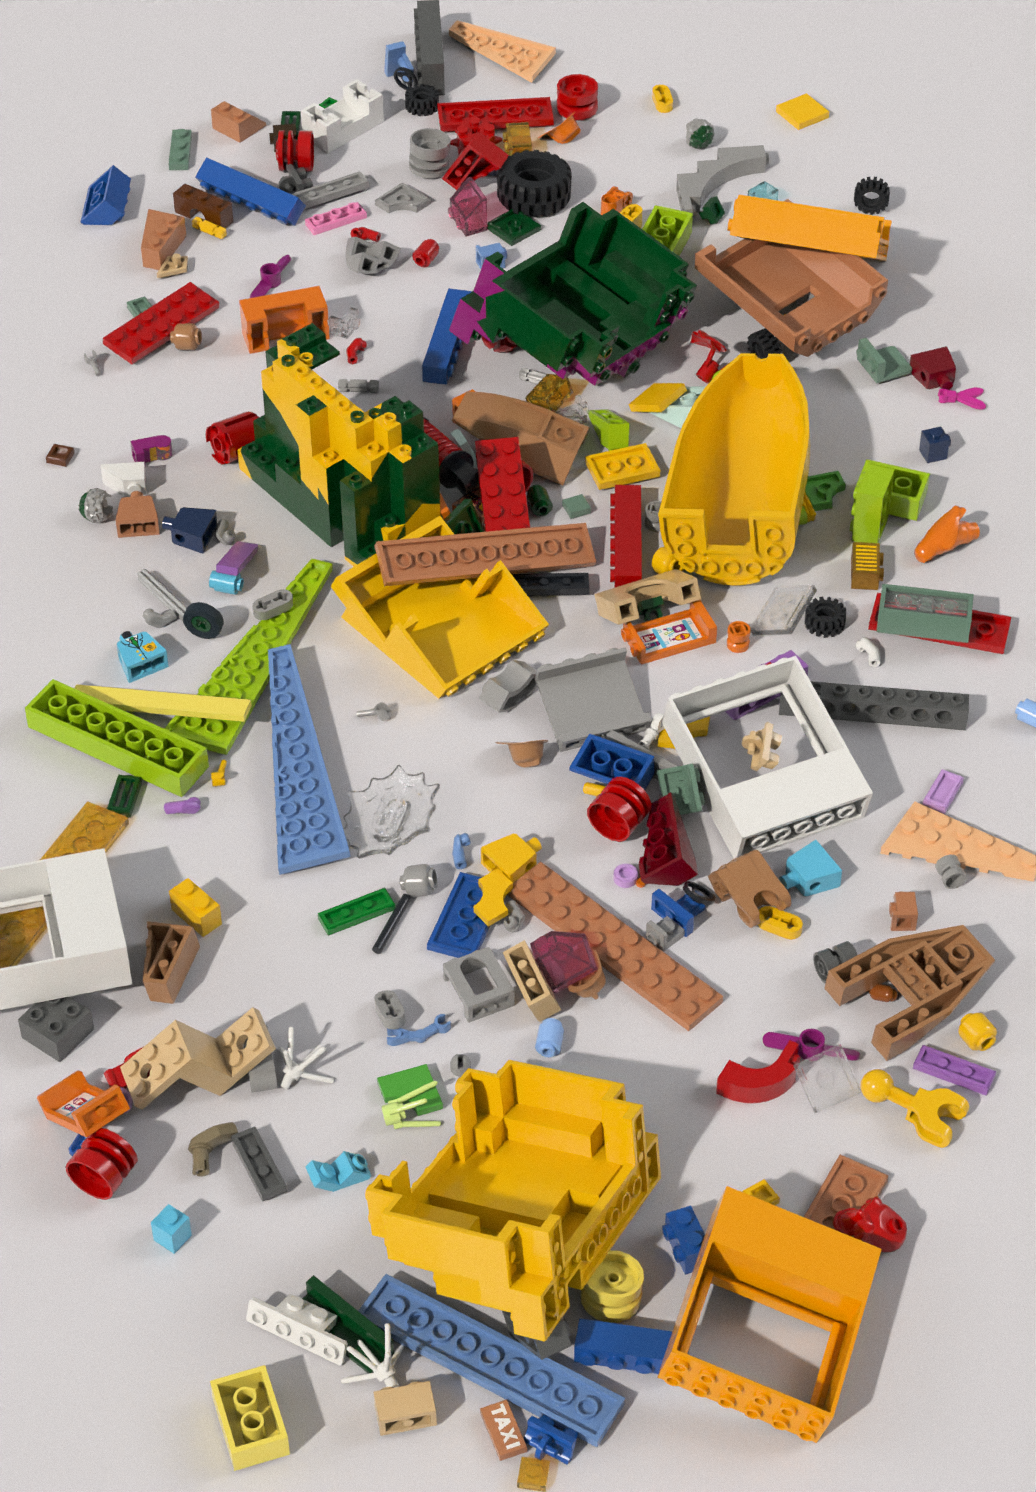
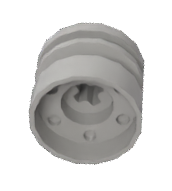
M433 128L419 129L411 134L409 169L413 174L430 179L445 175L449 169L450 137L448 134Z

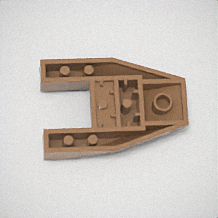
M964 925L887 939L829 970L824 989L841 1006L888 980L896 987L911 1006L877 1024L871 1041L872 1045L888 1061L908 1050L949 1016L990 969L995 959Z

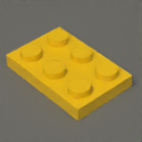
M646 443L585 456V463L599 490L615 487V485H624L660 477V468Z

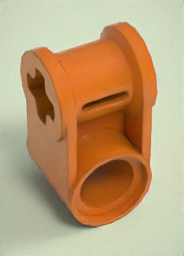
M613 186L601 197L600 214L603 215L613 208L620 213L626 206L631 205L633 194L631 192H623L618 187Z

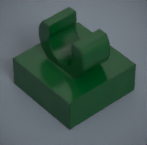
M717 196L711 197L703 206V211L699 212L701 219H708L710 225L716 224L725 214Z
M662 596L640 601L637 605L638 614H644L645 622L651 620L650 613H654L657 618L663 617V613L660 610L664 605Z

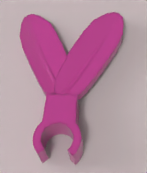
M974 387L958 393L952 390L939 389L938 402L955 403L957 400L975 409L986 408L984 402L976 399L983 394L984 390L982 388Z

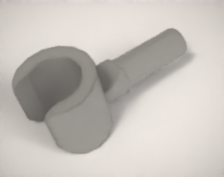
M92 350L94 356L92 359L87 358L86 353H84L85 362L93 367L96 376H100L101 372L96 363V352Z
M380 702L373 709L357 711V717L377 715L381 721H385L390 717L388 712H391V710L385 703Z

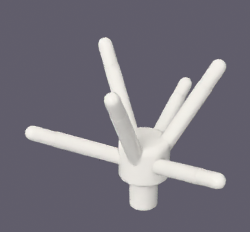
M292 1026L289 1027L288 1050L279 1047V1052L286 1065L283 1069L285 1075L279 1085L288 1090L293 1080L296 1079L298 1081L300 1077L333 1083L334 1079L303 1072L305 1067L325 1052L326 1048L322 1047V1045H318L299 1064L293 1061L294 1028Z
M389 1323L385 1324V1358L383 1362L380 1363L362 1340H358L357 1344L368 1358L352 1346L347 1347V1350L371 1368L373 1373L343 1378L341 1380L343 1384L377 1378L379 1382L384 1381L387 1387H400L393 1375L396 1373L393 1366L405 1346L400 1344L391 1358V1330Z

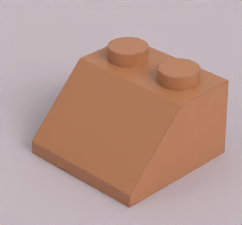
M225 101L211 109L213 129L239 143L266 126V122Z

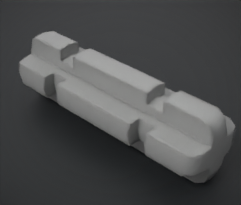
M521 368L519 371V379L529 380L530 383L544 387L547 385V388L556 389L559 379L557 377H548L549 375L534 370L530 372L528 368Z
M339 379L338 391L367 392V390H370V392H378L379 382L378 380L367 382V380L350 379V381Z

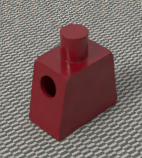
M947 346L911 355V374L926 389L930 390L940 387L941 389L950 390L953 387L956 365Z

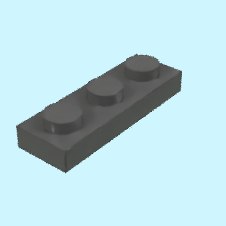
M254 1126L232 1135L231 1142L262 1202L287 1192V1185L256 1127Z

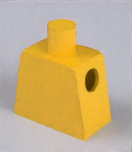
M513 833L482 846L481 864L490 872L498 868L514 883L537 865L536 852L540 851L542 846L535 837L525 842L517 834Z

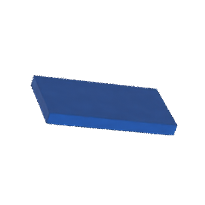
M463 872L459 873L428 940L427 950L456 958L480 950L490 928L474 913L473 908L483 896V892L478 885V879L482 877Z

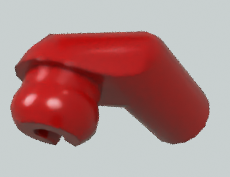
M366 227L353 228L350 232L351 238L358 237L378 242L381 237V233Z
M355 338L347 347L346 353L349 364L357 363V351H364V348L367 346L366 341L361 338Z

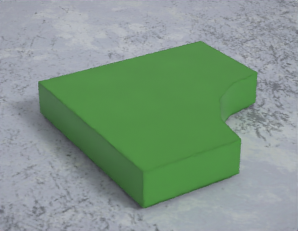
M839 470L808 476L805 493L815 512L831 509L833 506L832 498L837 493L844 491L846 484Z
M427 1064L377 1078V1084L385 1103L433 1081ZM436 1086L403 1102V1104L426 1098L427 1103L412 1108L418 1116L443 1109V1103Z

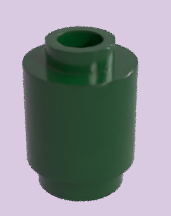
M533 485L528 489L526 498L533 514L536 516L549 514L553 504L547 490L541 485Z

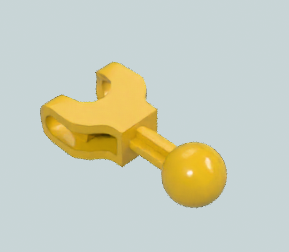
M881 1069L868 1071L861 1080V1092L867 1100L880 1103L888 1099L908 1109L905 1120L913 1123L918 1136L922 1140L940 1148L949 1145L952 1140V1130L950 1126L939 1118L949 1117L960 1120L969 1111L968 1101L963 1096L947 1088L929 1091L920 1087L914 1096L894 1086L892 1077Z

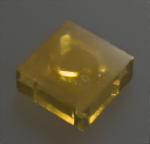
M522 1457L517 1488L546 1492L550 1461Z

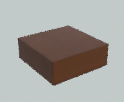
M53 444L46 456V463L67 467L75 454L74 448Z

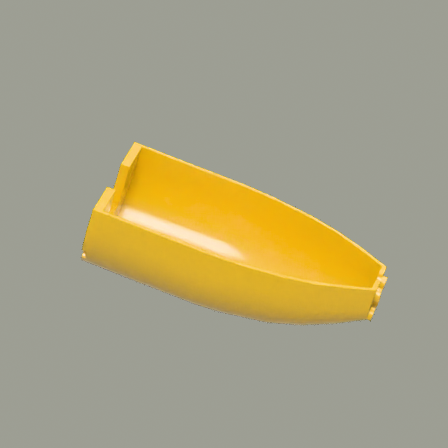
M740 353L708 383L695 400L676 441L658 513L660 533L669 554L672 553L678 560V564L689 573L695 572L704 576L703 580L722 585L760 582L761 578L768 575L773 576L779 572L793 553L809 474L811 445L807 399L797 374L784 354H768L767 358L760 359L754 353Z

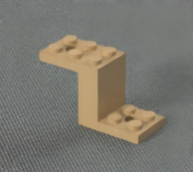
M252 1007L217 1038L174 1020L125 1062L120 1069L135 1107L144 1109L179 1078L221 1096L276 1048L260 1011ZM248 1039L246 1043L247 1046L243 1049V1044L245 1040ZM151 1068V1070H150V1076L147 1078V1073H148L149 1069Z

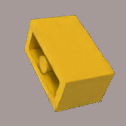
M189 878L169 890L171 910L189 926L193 927L202 937L222 925L220 905Z

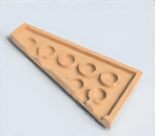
M458 20L449 29L450 37L531 83L556 54V47Z
M915 801L885 841L880 854L889 855L890 852L903 854L902 858L911 859L912 856L925 858L927 862L934 864L946 855H956L961 863L960 867L966 869V866L979 868V872L988 873L990 870L1001 872L1005 877L1033 882L1036 879V855Z

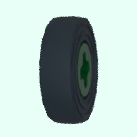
M192 603L186 608L183 615V623L187 630L193 635L204 639L215 638L220 634L224 625L221 613L207 603Z

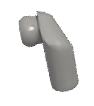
M221 519L218 522L215 537L224 545H231L236 535L234 532L230 534V530H227L229 522Z
M146 609L143 612L145 622L156 628H161L177 618L172 609L163 614L154 612L153 609Z

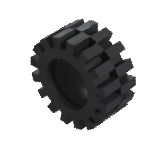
M420 84L419 87L414 85V88L409 87V90H406L405 108L407 112H412V115L417 114L418 116H421V114L427 116V113L432 115L433 112H437L439 93L435 87Z
M870 176L867 177V181L864 178L861 179V183L858 182L854 191V205L858 206V210L864 209L863 213L867 214V211H870L871 215H873L874 211H876V214H879L880 209L884 211L885 207L889 204L890 188L887 182L883 183L881 178L878 181L875 176L873 180H871ZM874 192L879 197L870 199L864 196V194Z
M766 328L750 334L747 338L749 340L747 341V345H749L748 351L756 354L760 359L767 358L768 354L782 353V350L779 349L781 345L777 343L778 338L774 337Z
M822 596L819 597V601L814 598L812 602L808 603L805 610L804 624H806L807 630L810 629L809 632L811 634L816 632L817 637L823 634V638H827L829 634L831 637H835V633L839 635L841 630H844L846 607H844L842 602L838 604V599L836 598L831 601V597H827V600H824ZM819 616H829L831 618L825 619Z

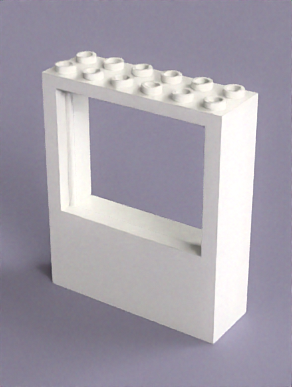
M796 656L781 658L775 663L760 665L754 670L742 671L733 677L717 679L711 684L699 685L690 691L678 692L668 697L662 724L683 764L693 763L694 768H698L700 782H697L699 792L702 791L704 804L733 859L753 850L763 853L865 817L873 792ZM782 692L817 757L720 789L686 724Z
M105 848L0 867V914L43 906L53 959L0 969V1010L132 984L127 946Z

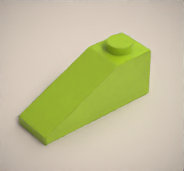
M608 409L588 410V416L601 445L606 447L608 451L629 446V422Z

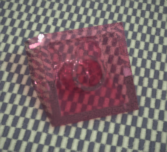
M472 177L467 178L450 198V207L448 208L449 217L456 222L458 230H461L465 237L487 231V198Z

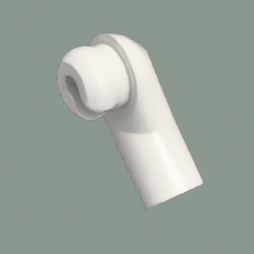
M863 637L861 640H858L856 648L859 649V652L866 650L869 665L871 667L879 666V648L869 638Z

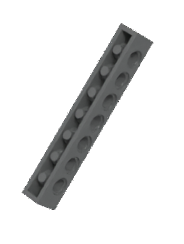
M810 681L829 716L834 720L966 730L969 713V694ZM781 692L779 715L795 716Z

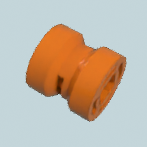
M735 621L729 624L727 648L730 651L743 653L748 650L751 630L747 623Z

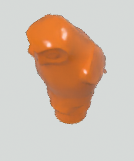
M955 505L934 523L914 549L917 561L921 563L931 561L936 555L944 554L959 545L968 544L972 540L978 539L980 530L977 523L960 521L966 512L965 508Z

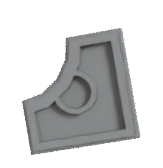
M404 183L399 184L375 200V206L387 213L397 210H411L417 213L430 205L429 197Z

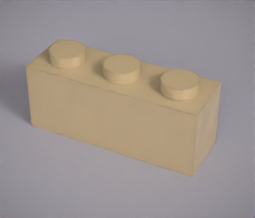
M525 940L504 951L503 955L528 1007L536 1019L541 1022L559 1012L561 1008L534 953Z

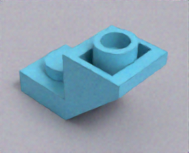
M343 1151L331 1165L311 1160L305 1166L315 1188L332 1192L366 1181L372 1176L367 1167V1161L363 1156Z

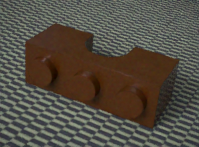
M183 184L173 193L174 209L177 214L191 219L200 211L204 215L205 220L227 228L234 222L232 203L188 184Z

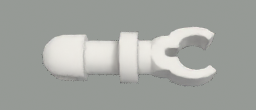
M655 714L652 719L651 728L646 729L644 738L638 742L639 745H643L648 750L650 749L652 741L657 740L659 737L658 732L665 729L662 724L664 714Z

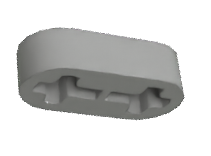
M281 589L255 600L252 606L254 617L259 620H267L290 610L293 607L292 593Z
M388 990L378 992L374 997L375 1010L384 1027L393 1030L403 1027L406 1022L405 1011L398 996Z

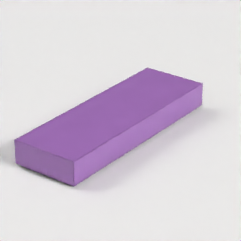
M237 541L216 564V572L237 576L258 552V544Z
M922 1045L913 1064V1069L986 1096L996 1075L994 1070Z

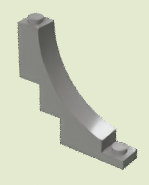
M764 145L718 148L717 160L697 161V173L677 174L676 191L681 211L693 213V217H695L696 213L700 212L701 206L708 195L722 184L742 176L765 173L766 165L769 164V154L765 153Z

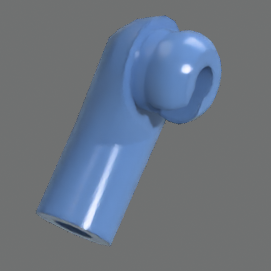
M467 833L457 834L454 837L452 855L456 869H464L467 866L463 848L471 843Z

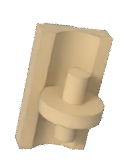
M769 722L765 723L764 729L757 732L751 731L750 735H746L742 739V746L748 749V754L752 755L751 769L758 771L762 766L773 769L779 763V755L770 752V748L776 750L780 746L782 735L774 732L773 724Z

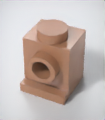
M895 892L893 896L894 902L889 903V914L892 917L891 931H916L918 911L915 892Z

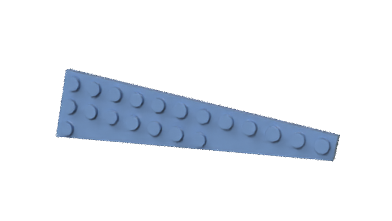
M291 644L268 649L279 875L351 857Z

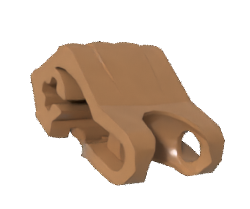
M753 850L739 856L708 875L713 889L720 900L724 902L732 897L737 905L738 916L750 928L760 924L758 907L762 905L775 906L780 911H783L791 906V897L788 890L779 881L758 850Z

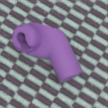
M190 797L188 800L166 802L164 804V811L166 814H195L200 810L201 802L197 797Z

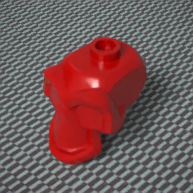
M878 1196L866 1200V1203L860 1209L848 1208L838 1211L833 1219V1226L836 1231L882 1249V1252H895L906 1240V1222L890 1206L884 1204Z

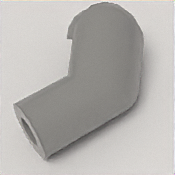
M511 900L505 905L510 916H508V921L504 920V926L509 932H516L521 928L525 915L516 901Z

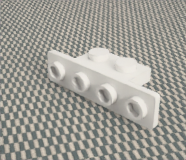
M291 1293L277 1307L255 1297L249 1300L246 1317L248 1322L341 1366L345 1362L347 1341L329 1333L337 1323V1315Z

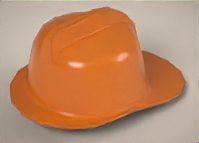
M571 114L563 123L545 134L557 143L563 144L572 141L581 130L573 114Z

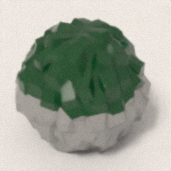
M695 118L686 124V143L689 146L702 149V147L705 148L712 143L715 134L714 126L706 119Z
M99 488L90 489V491L81 496L78 510L90 522L103 523L113 513V506L108 505L105 499L111 495Z

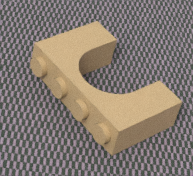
M677 569L594 594L599 616L618 625L639 619L637 605L643 600L662 596L663 601L684 605L701 599L697 578Z

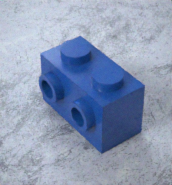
M690 1205L666 1213L665 1225H662L664 1237L670 1242L674 1258L677 1263H680L685 1275L693 1272L705 1236Z

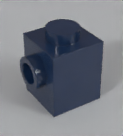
M941 426L922 430L919 451L925 461L932 463L947 459L948 449L951 446L950 436L945 433Z

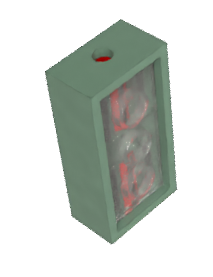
M882 584L876 632L968 643L974 594Z

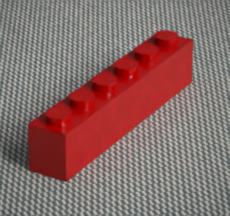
M615 485V493H610V507H615L610 508V521H614V523H610V536H614V538H610V552H614V554H610V567H614V569H610V582H614V588L642 580L641 485Z

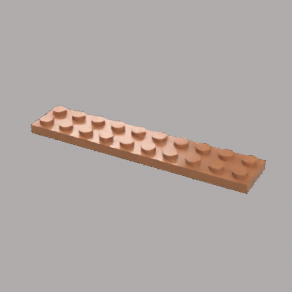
M586 523L378 541L375 544L384 586L476 578L485 569H488L490 572L500 560L511 574L591 567L596 564Z
M541 861L513 883L512 891L507 894L578 949L592 948L596 950L602 967L687 1031L693 1029L723 1003V996Z

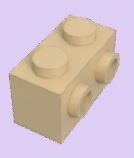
M416 1381L405 1386L395 1388L384 1387L379 1391H373L380 1436L437 1425L436 1408L430 1381Z

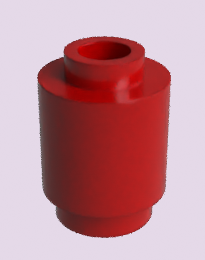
M433 239L424 240L413 252L414 262L418 266L428 267L438 255L439 245Z

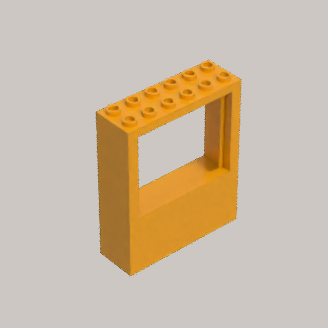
M726 1186L711 1215L657 1378L664 1380L671 1386H679L689 1390L698 1397H706L716 1401L722 1407L740 1411L749 1418L767 1422L778 1430L789 1431L798 1435L802 1440L817 1443L834 1417L882 1249ZM711 1283L830 1332L809 1404L688 1354Z

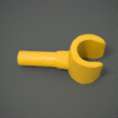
M221 760L218 772L211 773L213 787L225 785L226 760Z

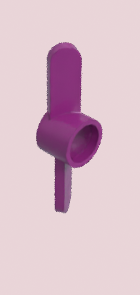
M290 255L283 256L276 264L267 263L261 266V281L250 294V298L265 296L270 288H276L281 284L280 273L291 261Z
M806 1029L801 1032L799 1037L774 1032H767L763 1036V1044L772 1049L784 1050L789 1040L798 1043V1054L803 1060L809 1062L817 1061L823 1055L852 1061L859 1060L860 1053L856 1050L825 1045V1037L817 1029ZM813 1043L816 1044L817 1047H809L805 1044Z

